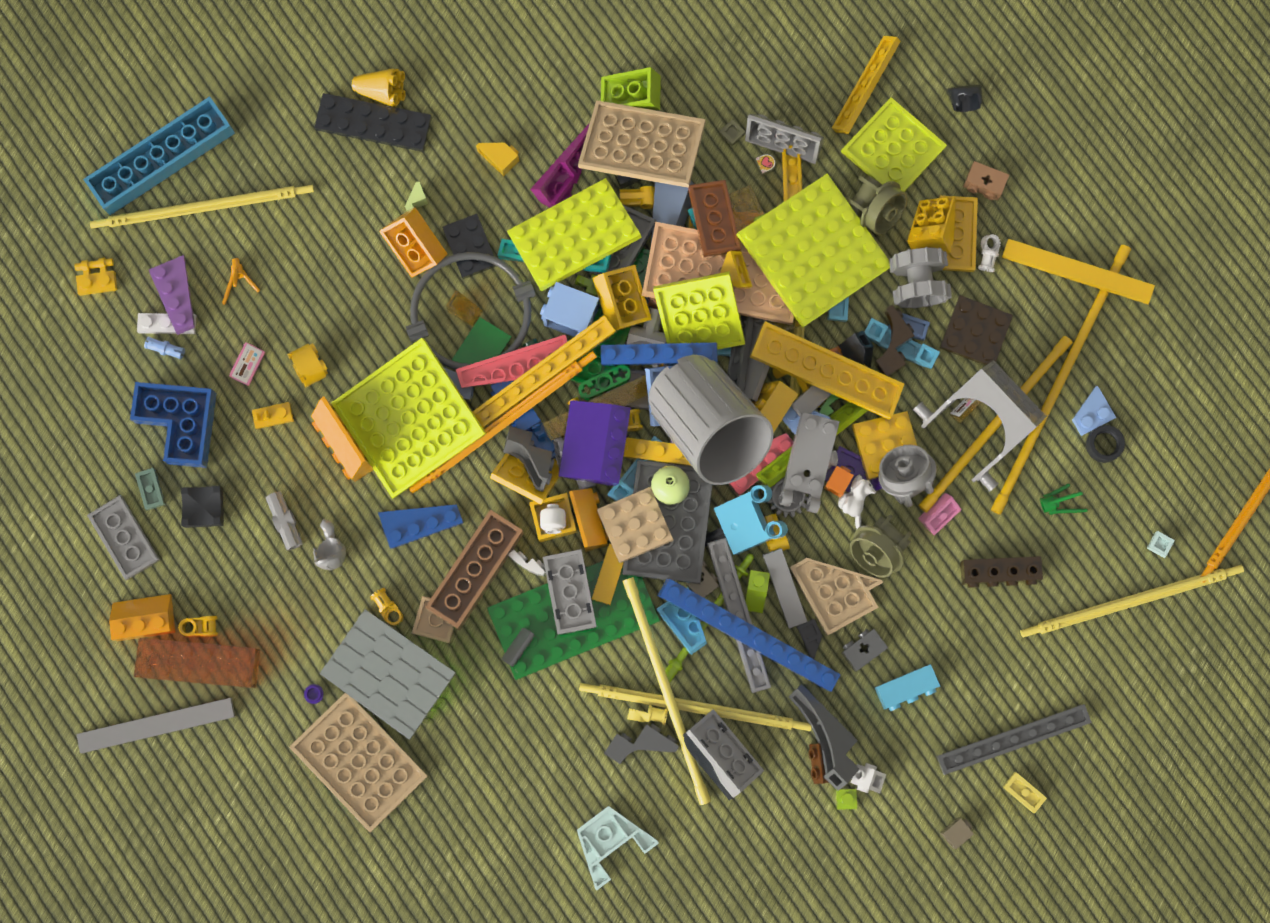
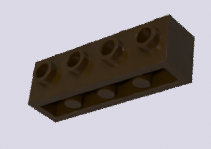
M1041 556L972 559L960 562L962 585H967L968 588H978L979 584H987V587H998L999 583H1006V586H1018V582H1025L1026 585H1037V581L1043 580Z

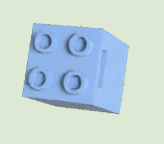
M556 282L554 287H550L547 296L549 297L548 303L543 305L540 314L542 315L541 319H543L544 326L575 337L593 323L600 306L599 298Z

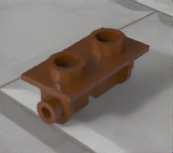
M809 744L813 783H829L824 778L826 772L821 745Z

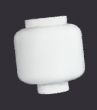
M557 504L547 505V508L540 512L541 528L547 534L561 533V530L566 527L565 510L559 508Z

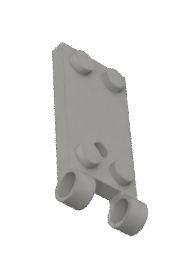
M801 412L779 496L780 505L789 507L793 500V490L809 494L806 511L818 512L821 503L820 497L840 421ZM808 469L810 471V475L808 477H805L803 473L805 470Z

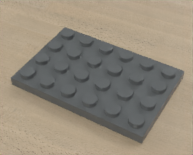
M638 460L633 494L651 487L654 474L665 466L681 468L688 476L690 490L687 497L680 503L666 505L656 499L673 541L625 561L623 575L660 580L671 579L677 582L700 584L713 484L705 482L692 466Z

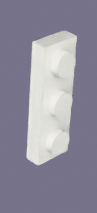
M138 313V333L176 334L168 314ZM193 314V316H194L195 328H193V329H191V330H188V331H186V332H184V333H181V334H196V315H195V314Z

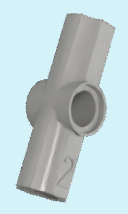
M282 492L269 494L265 498L273 515L272 521L278 533L280 532L286 549L289 551L300 547L303 543L296 528L297 523L292 511L287 506Z

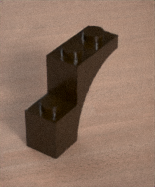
M893 305L885 310V315L891 328L890 344L887 351L875 362L879 372L888 377H891L905 367L906 358L897 349L911 341L914 337L912 326L904 322L902 312L899 308L895 309Z

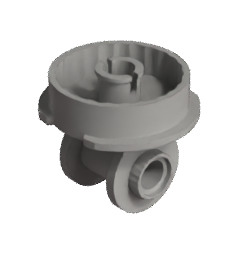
M903 445L892 449L882 458L879 466L880 485L883 490L893 495L898 503H903L909 508L913 505L911 498L922 491H925L927 494L934 492L932 484L936 477L937 468L933 458L923 448L915 445Z

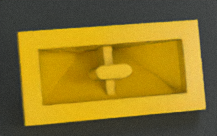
M742 251L727 252L720 273L730 272L732 285L737 288H752Z

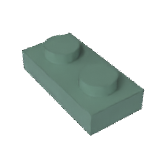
M155 468L135 473L145 510L148 511L166 505Z

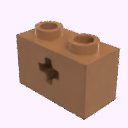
M974 161L963 187L967 188L971 193H980L989 200H998L1002 195L1009 174Z

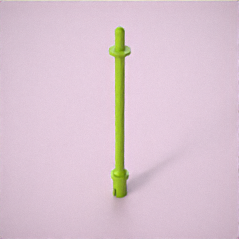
M748 554L739 567L734 565L739 580L742 575L746 577L749 575L746 569L754 559L753 554ZM722 592L714 602L719 607L724 603ZM701 621L700 624L704 632L708 624ZM685 647L682 648L676 658L670 659L668 662L669 665L665 672L669 684L678 671L683 669L682 662L689 653Z

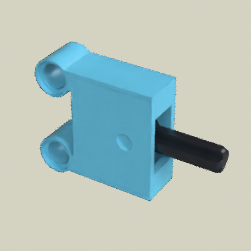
M767 485L754 486L750 492L715 507L714 510L721 527L706 534L705 547H707V543L726 538L733 555L771 539L784 537L788 531L787 525L783 521H772L767 524L758 504L768 502L772 498L771 488ZM760 489L764 491V497L762 499L758 496V491ZM775 525H778L780 528L778 535L773 531Z

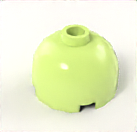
M665 466L654 474L651 481V489L655 498L660 503L666 505L682 502L687 497L690 490V481L687 474L681 468Z

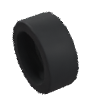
M1099 426L1088 435L1086 449L1090 457L1097 462H1112L1123 453L1125 439L1121 431L1114 426ZM1101 433H1108L1116 440V449L1110 455H1103L1095 448V439Z

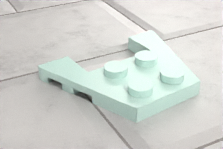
M610 806L577 829L596 890L611 880L599 862L630 838L636 841L644 854L659 844L655 838Z

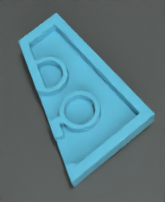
M668 601L657 608V612L691 655L707 644L698 618Z

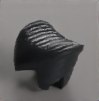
M974 84L946 89L954 111L968 112L980 109L983 102L982 85Z

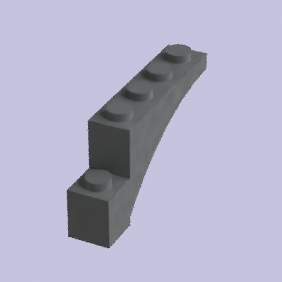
M801 684L790 694L789 698L812 726L815 737L821 745L826 772L824 778L839 791L859 771L855 763L846 756L847 752L858 740Z

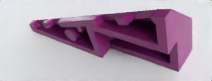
M589 124L530 189L540 203L551 208L572 196L571 191L574 184L578 182L582 168L578 167Z

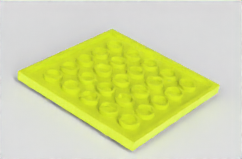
M828 174L822 176L736 234L802 328L890 269L889 259L867 228L861 226V220Z
M424 338L415 342L331 402L392 498L399 496L487 434Z

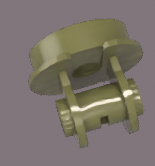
M860 176L859 180L863 184L852 200L848 197L845 199L850 203L855 213L861 216L862 227L865 226L869 232L873 231L877 235H883L890 231L903 215L907 205V194L901 190L900 185L895 181H889L882 185L870 176L867 179Z
M891 514L886 519L881 516L873 526L865 525L859 527L855 531L853 540L850 543V552L856 563L866 572L881 578L888 577L892 572H897L903 567V551L911 543L908 538L912 533L908 531L903 535L889 522L893 517Z

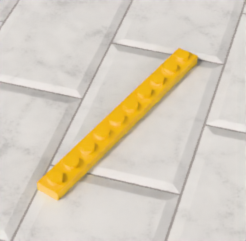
M602 316L472 411L484 429L572 363L613 335L616 330L606 316Z

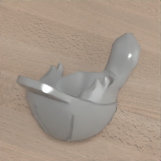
M323 519L320 526L326 539L319 545L317 550L313 548L314 563L321 569L334 570L339 568L344 562L346 548L339 539L335 538L333 523Z

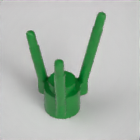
M1066 484L1040 498L1042 510L1044 513L1048 512L1049 515L1088 512L1086 508L1056 509L1059 507V502L1083 495V492L1080 491L1060 498L1054 496L1070 487V484Z

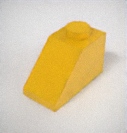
M478 143L476 145L477 152L503 176L519 162V152L512 145L510 147L506 143Z

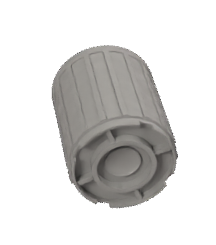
M689 355L678 359V364L670 369L667 366L660 372L650 388L648 401L651 406V414L705 482L713 485H723L743 478L752 472L769 452L773 441L771 423L714 360H710L702 355Z

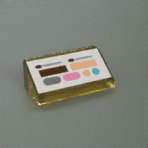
M964 398L949 415L959 424L981 401Z

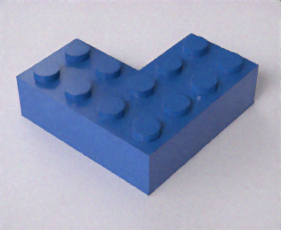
M135 382L130 420L136 424L168 427L163 461L167 464L207 468L217 393L208 388Z

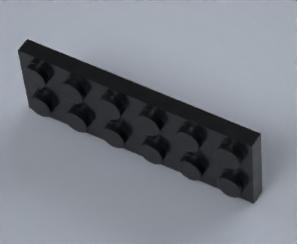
M323 93L314 128L317 131L424 152L432 116L430 114Z

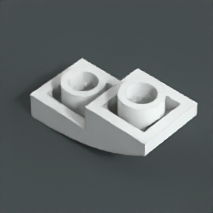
M513 550L508 554L515 563L525 570L543 577L546 575L544 571L545 566L539 559L535 561L532 558L526 563L527 558L521 551L516 553Z

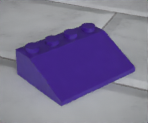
M571 400L558 476L610 486L618 485L631 408L613 404Z

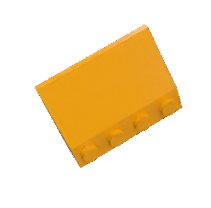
M323 396L311 415L314 420L312 425L317 432L321 431L324 435L322 440L327 448L331 447L334 453L332 456L338 464L341 462L344 466L342 471L348 480L351 478L356 482L374 469L332 404Z

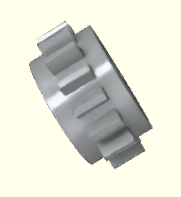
M783 477L775 486L771 487L772 498L767 504H772L770 510L775 509L777 516L782 513L784 518L788 514L794 517L795 512L798 514L802 512L800 507L806 508V504L803 502L807 501L808 497L805 496L806 493L793 490L791 505L789 507L780 505L779 496L784 482Z

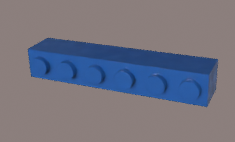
M717 342L601 345V365L678 364V359L689 355H702L718 363Z

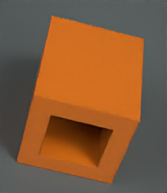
M836 466L824 489L841 498L854 475L851 474V470L848 468Z

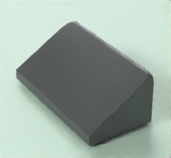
M522 628L503 655L502 660L511 667H514L534 639L535 634L526 628Z

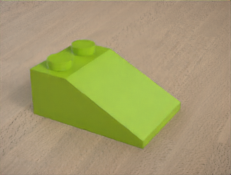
M649 67L601 77V101L655 111L660 110L661 75L653 68Z

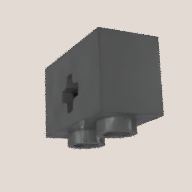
M866 629L858 635L860 637L858 641L854 643L851 640L843 646L844 651L841 654L855 672L888 648L875 629L871 631ZM860 644H861L862 646L866 645V646L868 647V648H866V652H867V653H865V652L860 653V651H859V649L861 648Z

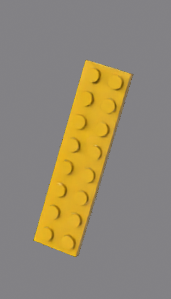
M766 321L762 325L750 355L752 359L889 420L893 416L904 387L902 382Z

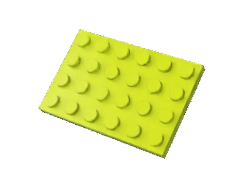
M607 178L507 231L541 292L555 285L556 282L570 277L642 238Z

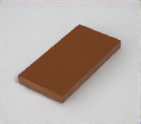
M726 180L689 185L688 191L703 257L727 254L729 251H741L740 240L736 235L738 232Z

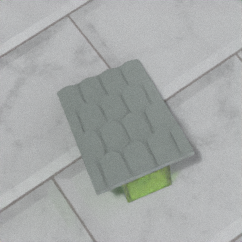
M365 609L320 674L410 740L421 723L427 724L449 693L446 687L456 672Z

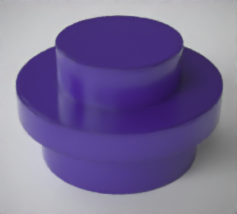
M316 684L309 685L304 691L305 700L311 704L319 703L324 697L322 687Z

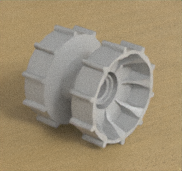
M928 247L908 249L907 251L894 254L889 259L890 273H894L896 276H908V284L898 286L893 291L894 305H898L900 308L913 309L932 307L933 305L946 303L949 298H952L950 284H947L945 280L933 281L932 275L933 272L941 271L945 266H948L946 251L943 252L941 248Z

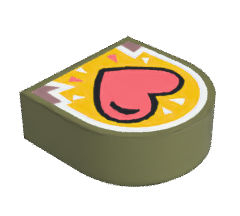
M762 154L754 158L761 176L771 173L775 169L776 160L771 154Z

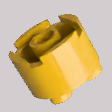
M313 343L310 345L306 344L287 354L289 359L293 361L294 364L292 366L302 384L304 383L305 388L326 378L328 374L327 367L323 360H318V351Z

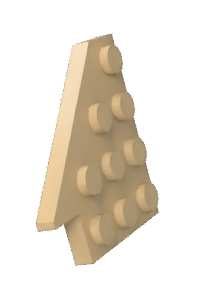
M805 558L789 567L827 636L879 608L869 590L882 584L883 581L809 558Z

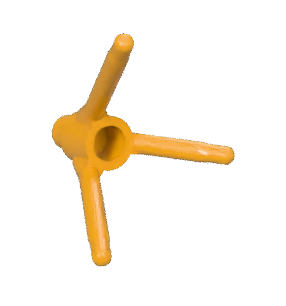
M238 258L232 259L231 276L222 301L224 305L228 299L232 284L233 287H237L238 279L245 278L257 292H260V289L243 270Z

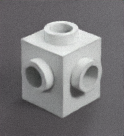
M866 763L865 766L857 764L856 766L859 768V771L853 776L851 783L857 785V790L868 793L871 790L880 793L886 774L876 771L877 767Z

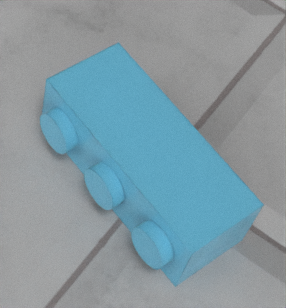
M930 664L875 687L883 709L889 708L890 711L900 708V703L906 700L909 704L919 700L918 695L925 693L928 696L937 692L935 688L940 687V684Z

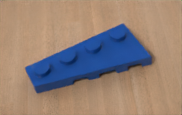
M457 504L378 512L390 549L463 524Z

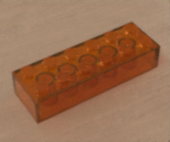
M139 638L134 677L256 689L260 649Z

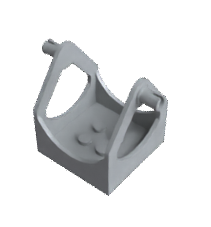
M994 360L980 369L935 413H932L923 402L913 409L923 419V424L921 425L923 429L954 401L960 398L979 400L997 413L1005 430L1004 449L971 479L973 482L980 480L989 492L999 484L988 473L989 469L1047 417Z

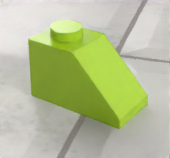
M750 570L745 597L748 611L763 613L770 573Z

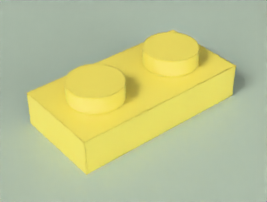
M1014 772L1003 786L1007 792L1032 813H1036L1047 799L1017 772Z

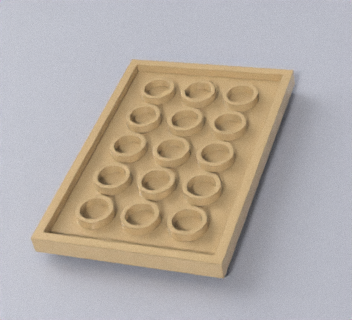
M596 100L578 167L689 188L706 124L705 119Z
M346 693L289 746L370 833L428 777L370 714Z

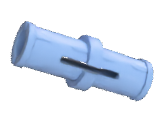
M147 337L146 340L149 342H145L144 347L146 349L160 352L163 356L176 357L180 360L184 357L181 354H185V348L172 345L168 341L162 342Z

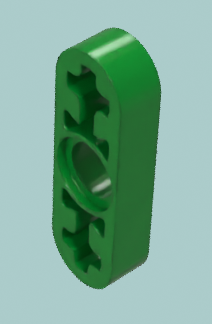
M619 365L582 382L578 389L580 396L584 400H591L629 382L631 379L630 369L625 365ZM621 370L623 372H627L625 374V378L622 379V377L619 376L615 378L616 383H614L611 374H613L614 377H616L619 375V371ZM602 378L610 380L608 387L600 386L599 382ZM594 382H596L599 391H596V388L591 389L595 387L593 384ZM587 386L589 389H591L590 395H587V393H582L585 391L584 388Z

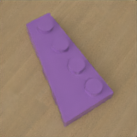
M184 255L149 269V273L176 334L179 335L195 328Z

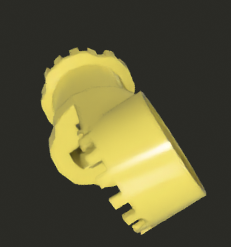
M649 704L648 713L629 708L627 719L644 723L655 721L665 726L668 708H654Z

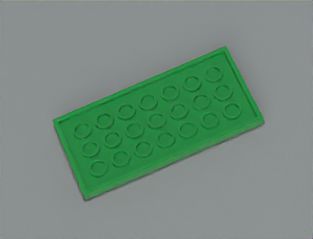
M604 560L585 568L591 600ZM622 567L611 605L592 600L597 627L564 635L557 634L548 583L487 607L504 653L522 628H526L535 634L534 639L514 667L510 666L515 680L640 630L623 580L634 577L649 626L660 622L642 577L623 575Z

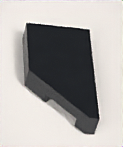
M812 619L796 628L810 658L814 659L823 636L815 619Z

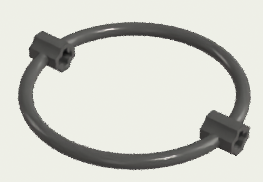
M464 252L448 256L426 271L419 280L411 300V325L406 326L411 342L418 341L421 338L425 339L429 336L424 321L418 320L419 299L429 279L440 269L451 263L462 260H481L500 267L516 283V286L512 288L518 303L523 301V323L515 341L502 354L515 351L520 347L527 335L531 322L530 298L536 296L530 280L523 282L519 274L510 265L497 257L478 252ZM430 346L439 362L444 366L458 369L471 365L447 359Z

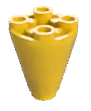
M387 69L361 74L353 78L352 89L358 94L386 105L397 106L400 101L405 100L406 96L405 90H403L405 73L399 69Z

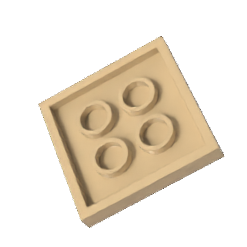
M651 487L597 509L619 563L673 541Z

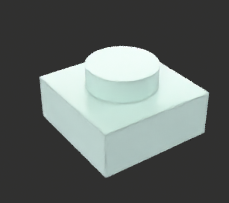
M1156 531L1147 549L1165 558L1175 540Z

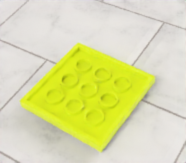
M891 97L846 144L841 153L868 176L882 185L889 181H895L900 185L901 190L905 192L947 145Z
M730 272L654 286L653 290L667 344L717 342L718 349L745 345V337Z

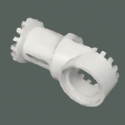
M986 235L982 238L983 258L981 265L978 266L979 270L995 272L994 264L996 257L999 256L998 252L1001 244L997 235ZM989 238L994 241L992 248H989L987 245Z

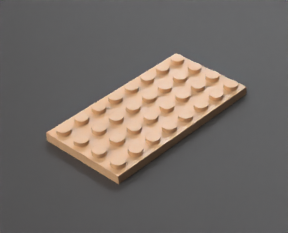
M655 222L642 296L655 298L654 286L719 274L727 254L703 257L696 229ZM740 241L741 251L753 287L737 288L733 285L739 315L792 325L793 314Z

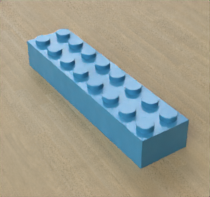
M209 96L83 180L102 208L109 215H112L235 134V132Z

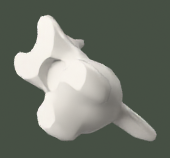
M857 475L853 480L851 492L844 493L838 500V505L843 512L851 517H855L857 529L861 527V513L866 496L876 493L870 480L862 479L861 475Z

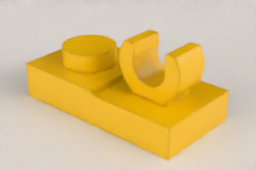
M290 402L252 410L255 429L294 422Z

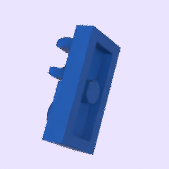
M542 422L536 424L529 430L532 432L531 440L534 441L533 446L552 451L551 459H555L553 437Z

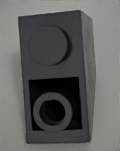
M864 331L854 333L839 345L844 357L871 369L874 346Z

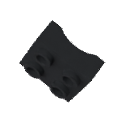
M221 486L181 488V526L185 528L224 526L223 488Z

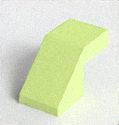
M416 182L405 205L406 211L428 204L420 182Z

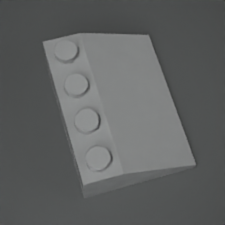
M762 114L748 115L745 141L780 153L783 152V149H786L787 155L797 158V154H800L801 160L816 164L824 137L819 133H810L804 131L801 127H792L786 125L783 121L768 119Z

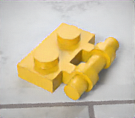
M104 257L96 261L83 260L81 263L74 264L76 271L83 270V275L76 276L78 295L117 291L116 272L108 271L107 268L108 266H114L113 258L106 259ZM100 268V272L91 274V269Z

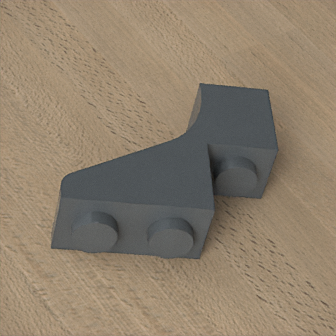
M510 426L503 453L518 458L524 464L535 489L543 492L545 484L549 485L552 476L549 471H552L554 460L551 459L552 451L534 447V441L531 440L532 432Z
M646 724L634 744L631 743L632 738L622 732L621 735L616 734L604 754L621 764L627 755L636 750L676 752L679 746L677 745L678 740L670 735L667 737L660 734L661 729L654 724H651V726Z

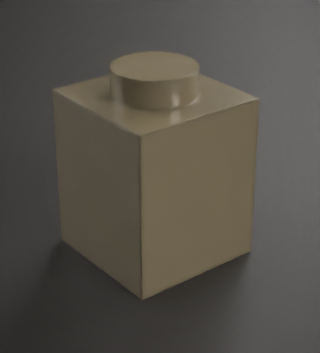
M961 818L955 819L940 832L953 849H957L974 835L971 831L973 828L966 819L962 820Z

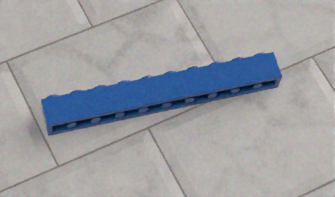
M666 579L658 594L662 599L827 691L832 692L841 675L671 579Z

